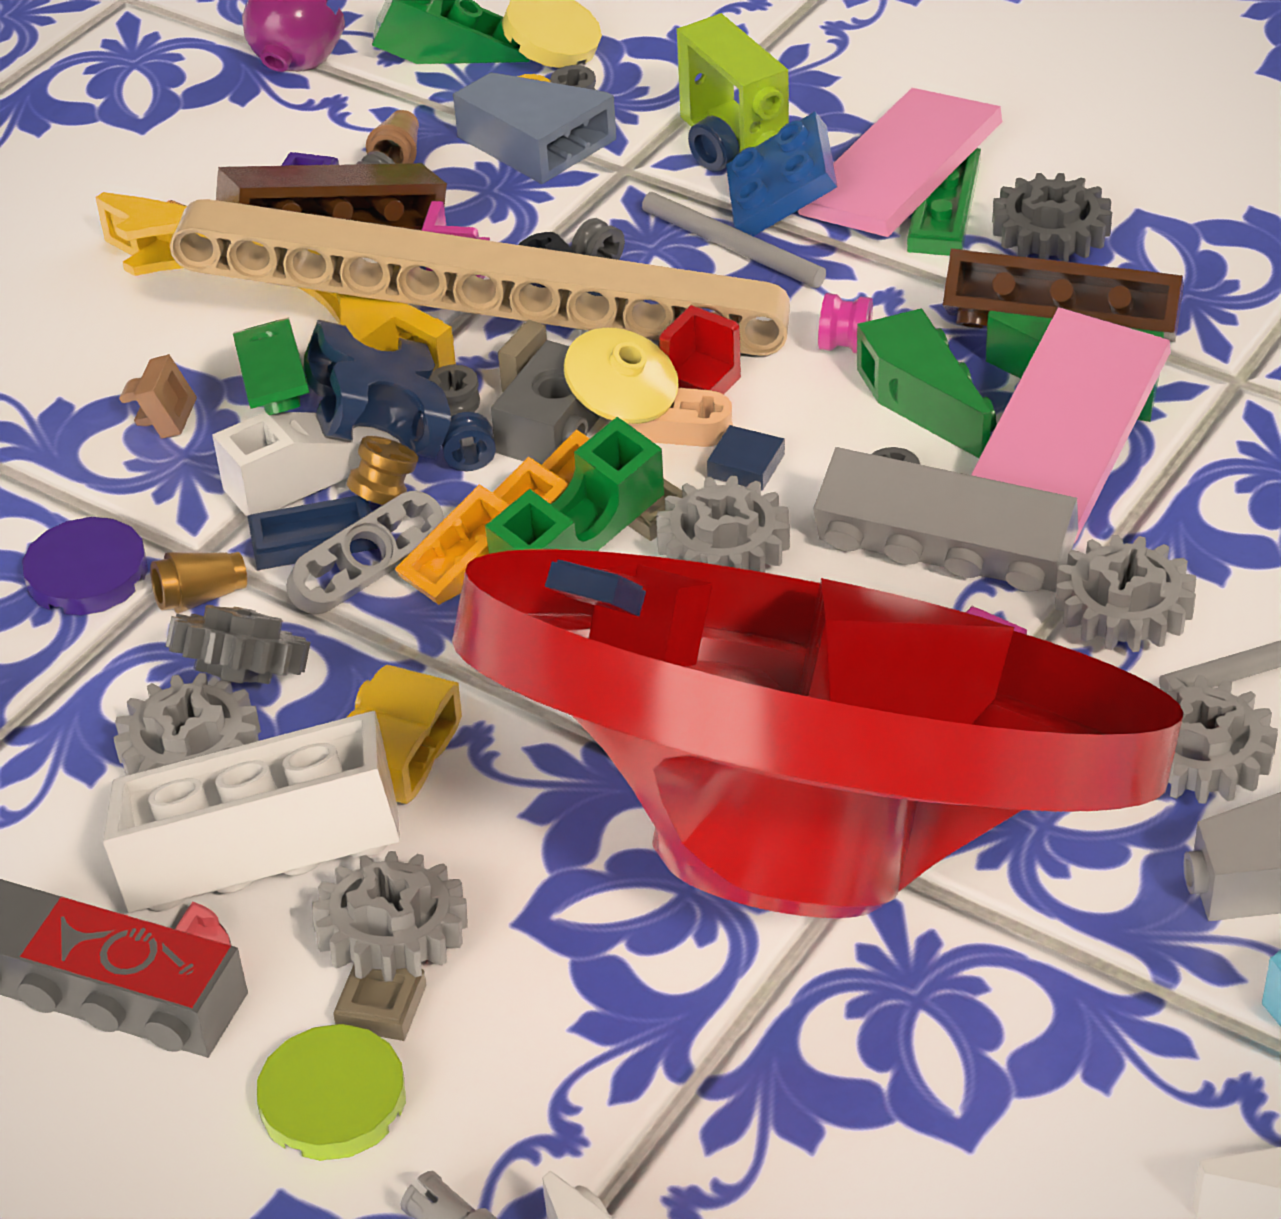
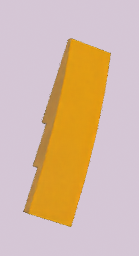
M575 430L542 465L528 457L493 492L479 484L395 568L398 576L438 605L460 594L467 563L477 557L489 554L485 525L529 489L548 503L552 504L564 493L572 480L575 471L574 452L590 438Z

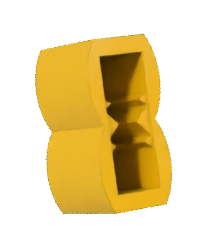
M387 664L374 675L371 681L366 680L363 682L356 696L355 709L346 718L375 710L396 802L408 804L423 787L434 760L445 751L459 726L462 717L459 683Z

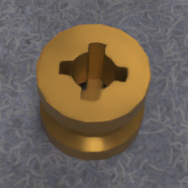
M379 436L363 437L358 449V454L361 458L359 467L351 470L346 485L356 495L368 501L384 505L400 494L407 492L404 480L407 474L414 472L418 456L409 447L397 441Z

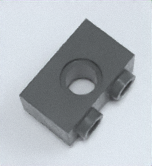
M546 340L490 407L497 454L520 461H525L530 457L542 465L575 430L587 436V433L601 416L585 407L574 396L566 382L564 359L570 346Z

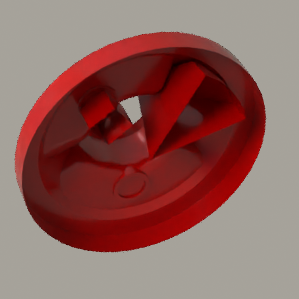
M528 549L496 552L477 557L467 563L452 639L456 653L482 675L531 700L571 715L605 750L628 782L654 824L655 830L652 846L672 874L685 883L720 898L759 909L807 917L852 918L870 914L895 899L899 891L933 865L1022 810L1052 812L1116 810L1140 806L1158 799L1165 793L1184 715L1180 704L1169 694L1130 672L1081 652L1014 631L1015 627L980 616L889 592L821 578L819 583L729 566L646 555L588 550ZM559 559L618 574L643 586L642 590L646 591L640 616L574 600L545 587L552 561L557 562Z

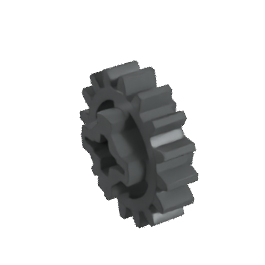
M1036 173L1035 178L1031 181L1018 177L1015 179V188L1003 186L1000 188V198H994L993 236L1002 237L1001 246L1004 249L1018 246V256L1021 257L1035 253L1038 254L1039 259L1048 260L1049 256H1057L1060 261L1068 262L1069 256L1076 253L1078 256L1087 258L1089 257L1090 247L1102 249L1105 237L1111 234L1112 201L1110 198H1102V188L1100 186L1085 188L1086 179L1083 177L1071 181H1065L1064 173H1058L1055 179H1046L1042 173Z
M206 605L204 616L191 614V616L176 614V617L171 616L165 647H168L171 652L183 654L182 657L195 659V671L209 673L220 677L222 680L231 682L270 684L273 673L287 676V673L301 675V672L305 673L311 642L306 641L304 637L294 636L291 632L281 631L283 622L281 618L258 613L256 610L242 607Z

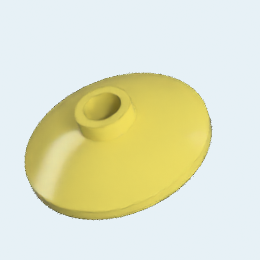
M598 328L585 332L572 342L564 359V376L574 396L589 410L609 420L619 417L627 424L653 421L670 409L678 392L677 373L669 357L652 341L632 331L619 328Z

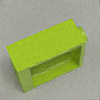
M722 13L677 28L680 117L692 127L707 116L721 118L735 133L740 153L742 150L756 147L778 134L780 129L789 123L788 69ZM702 73L700 79L695 81L696 76ZM734 86L739 89V104L734 100Z

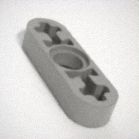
M408 491L402 493L308 551L297 560L287 578L286 589L290 600L297 608L306 613H326L387 575L444 520L443 511L439 503L424 492ZM405 515L410 518H415L419 515L424 519L425 523L421 529L417 526L410 527L402 532L395 541L391 532L398 528ZM359 538L373 541L381 551V562L372 566L359 563L350 552V542ZM335 563L337 564L340 572L333 576L325 591L320 587L310 590L305 585L310 574L315 578L321 577L329 572Z

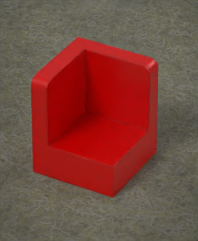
M690 305L661 333L659 348L669 357L676 370L678 388L710 390L724 395L741 378L740 326L736 321Z

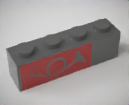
M0 879V995L22 1001L32 1009L42 1013H52L55 1011L87 1021L93 1027L104 1032L121 1031L150 1040L156 1046L167 1051L178 1052L183 1050L209 1058L248 994L238 947Z

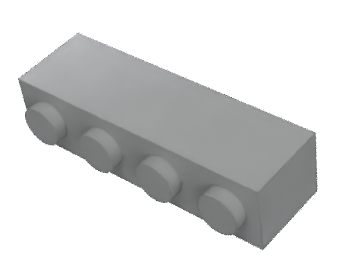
M835 447L813 507L819 540L827 541L837 549L844 551L864 549L886 554L890 559L902 564L912 565L922 562L945 567L951 573L965 578H975L981 575L1007 581L1017 589L1029 592L1040 589L1056 592L1059 565H1067L1068 552L1072 550L1078 532L1076 497Z

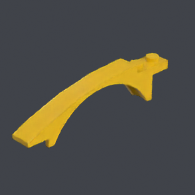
M102 192L95 197L105 241L132 255L123 261V267L126 272L138 276L183 268L171 255L170 243L187 206L150 198ZM196 233L201 237L207 238L202 234ZM251 241V242H253L254 244L263 247L262 244H260V243H258V242H255V241ZM308 250L309 252H311V253H313V254L320 255V254H319L318 252H316V251ZM299 288L320 302L331 313L338 324L345 325L353 337L366 346L380 351L393 352L398 350L399 338L425 343L428 346L434 360V370L446 365H456L452 326L438 318H434L407 303Z

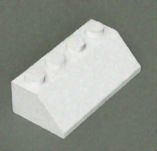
M375 710L113 779L103 843L128 913L147 908L154 911L168 910L180 905L189 897L215 890L220 893L236 892L246 888L257 879L280 873L287 875L304 874L317 868L321 862L348 855L353 857L372 856L383 851L389 844L400 842L398 807Z

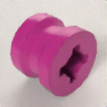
M826 293L822 302L819 319V349L832 351L837 346L849 347L854 354H857V324L873 320V299L870 297H859L854 302L843 301L838 294Z

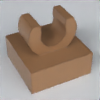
M170 354L151 358L142 377L129 380L125 384L119 399L122 403L137 401L140 408L134 419L136 425H153L161 439L182 434L197 396Z

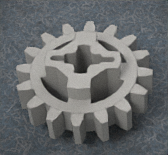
M730 476L726 485H717L712 477H705L704 488L696 489L694 486L686 483L682 485V498L667 496L665 498V511H658L656 515L658 554L666 555V558L765 572V563L772 566H780L782 564V551L790 549L789 509L786 506H779V494L776 491L761 495V483L758 481L750 483L746 488L738 485L737 476Z
M1112 535L1110 546L1105 547L1091 539L1087 541L1086 554L1071 550L1068 552L1067 565H1059L1055 609L1064 611L1063 624L1066 628L1082 625L1081 640L1087 642L1097 635L1104 637V645L1107 650H1112L1117 645V642L1120 641L1127 642L1132 652H1139L1141 640L1146 639L1157 647L1165 646L1166 632L1181 636L1184 633L1185 620L1193 619L1196 600V575L1186 574L1188 561L1185 558L1168 560L1169 546L1163 544L1154 550L1146 548L1145 537L1139 536L1133 544H1124L1119 535Z
M199 673L193 683L184 684L179 675H174L171 677V687L164 690L153 683L147 685L149 698L145 701L130 698L126 702L129 715L116 717L115 724L118 735L113 737L119 762L123 763L126 776L257 742L259 741L258 733L261 730L256 706H251L248 692L245 689L233 692L231 681L222 679L214 686L208 685L206 673Z
M1197 675L1194 686L1185 687L1176 677L1170 678L1167 694L1180 704L1184 712L1168 781L1171 784L1170 797L1177 799L1185 790L1195 791L1198 803L1206 804L1209 792L1218 791L1225 800L1232 801L1235 798L1236 785L1253 792L1257 789L1259 775L1269 776L1275 755L1278 728L1270 727L1272 718L1270 708L1254 709L1255 693L1249 691L1237 697L1231 694L1232 681L1224 680L1218 688L1208 687L1204 675Z
M388 851L385 861L373 862L370 857L363 855L359 857L360 869L352 871L349 868L339 866L335 869L336 884L321 882L318 886L319 901L312 902L317 947L320 952L331 951L332 966L336 969L353 962L356 978L363 979L372 969L382 970L385 982L393 981L396 969L406 968L414 977L422 976L421 962L429 960L442 966L447 962L446 947L460 948L463 944L462 929L468 928L467 900L463 898L462 882L460 879L448 880L447 866L443 863L426 869L424 866V855L417 853L408 863L398 862L396 851Z

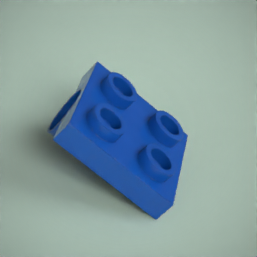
M816 112L801 120L789 122L780 129L778 134L756 147L742 150L733 161L726 164L734 227L752 236L757 235L837 188L827 126Z

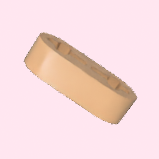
M678 388L672 406L664 415L650 422L629 425L654 443L699 447L715 446L719 443L729 425L733 426L732 402L727 396L719 392Z

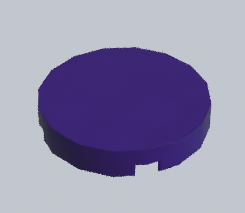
M86 517L69 520L48 529L30 544L22 560L27 591L35 602L50 610L49 604L54 607H63L64 614L82 616L104 612L123 603L136 592L134 584L141 577L144 581L148 572L143 539L131 526L112 518Z

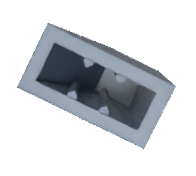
M490 72L453 93L457 137L540 184H544L616 140L614 96L608 92Z

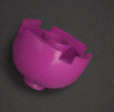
M247 0L242 15L244 36L254 53L268 68L278 72L309 70L325 62L339 42L345 28L344 14L339 8L335 15L332 9L326 5L328 0Z

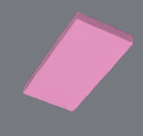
M912 87L833 163L837 188L799 209V215L889 237L1003 122L1001 106Z
M1058 307L971 475L1076 497L1078 532L1075 544L1171 352L1170 340Z

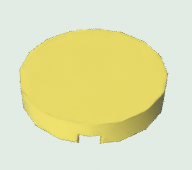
M510 0L502 21L504 35L511 43L513 38L515 42L521 45L520 53L528 59L548 67L562 68L564 66L577 65L578 61L585 60L586 64L593 59L602 37L599 22L588 9L575 0Z

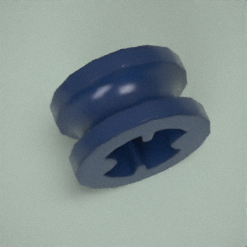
M462 412L451 416V424L442 444L444 459L448 465L456 470L468 472L479 470L493 460L496 453V445L492 425L486 417L475 412ZM473 437L474 444L463 446L462 439Z

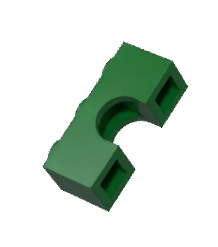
M619 417L614 418L574 452L575 471L572 480L564 493L555 502L550 504L529 489L485 525L489 554L528 549L599 551L664 495L662 448Z

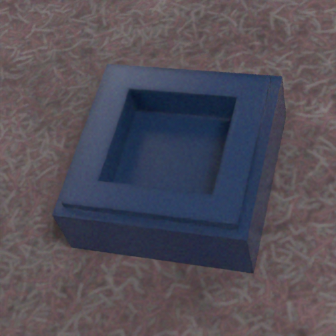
M729 425L707 460V477L727 482L730 476H737L738 485L745 487L754 481H758L761 483V491H763L785 455V438Z
M559 559L557 562L552 561L545 587L574 600L635 616H640L646 591L642 590L643 586L618 574Z

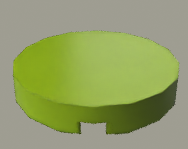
M345 1024L313 1027L288 1038L267 1057L257 1079L259 1115L271 1139L284 1149H286V1144L293 1149L301 1150L302 1157L319 1161L350 1158L376 1146L390 1132L388 1125L395 1120L398 1112L399 1117L401 1116L406 1104L403 1066L391 1044L369 1029Z

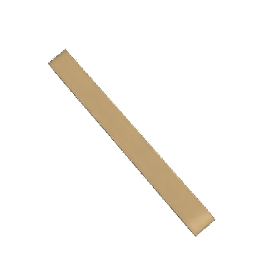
M198 199L191 202L184 209L170 243L171 255L175 261L183 268L193 272L521 321L531 320L542 324L589 331L598 328H619L659 341L661 333L690 305L701 309L708 308L714 310L715 312L711 313L736 321L740 326V353L757 356L771 355L778 352L784 346L788 334L790 298L784 289L770 282L218 200ZM196 233L202 234L207 238L201 237ZM251 241L258 242V243L262 244L263 247H262V246H259V245H256V244H254V243L251 242ZM308 250L316 251V252H318L320 255L313 254V253L309 252ZM363 258L372 259L377 263L368 262ZM419 266L430 268L433 271L423 270ZM475 275H483L489 279H481ZM531 283H538L544 285L547 288H539L533 286ZM587 292H597L603 296H594ZM643 300H652L659 304H649ZM756 317H766L772 320L762 321L756 319Z

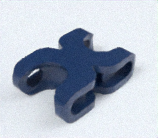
M317 320L304 354V369L309 387L317 395L324 397L316 411L322 433L327 437L353 442L354 428L358 426L374 427L389 433L398 439L401 444L413 450L418 456L436 459L451 424V413L444 390L436 383L428 380L435 367L428 346L425 343L399 338L398 350L393 352L380 351L366 346L355 339L345 325Z

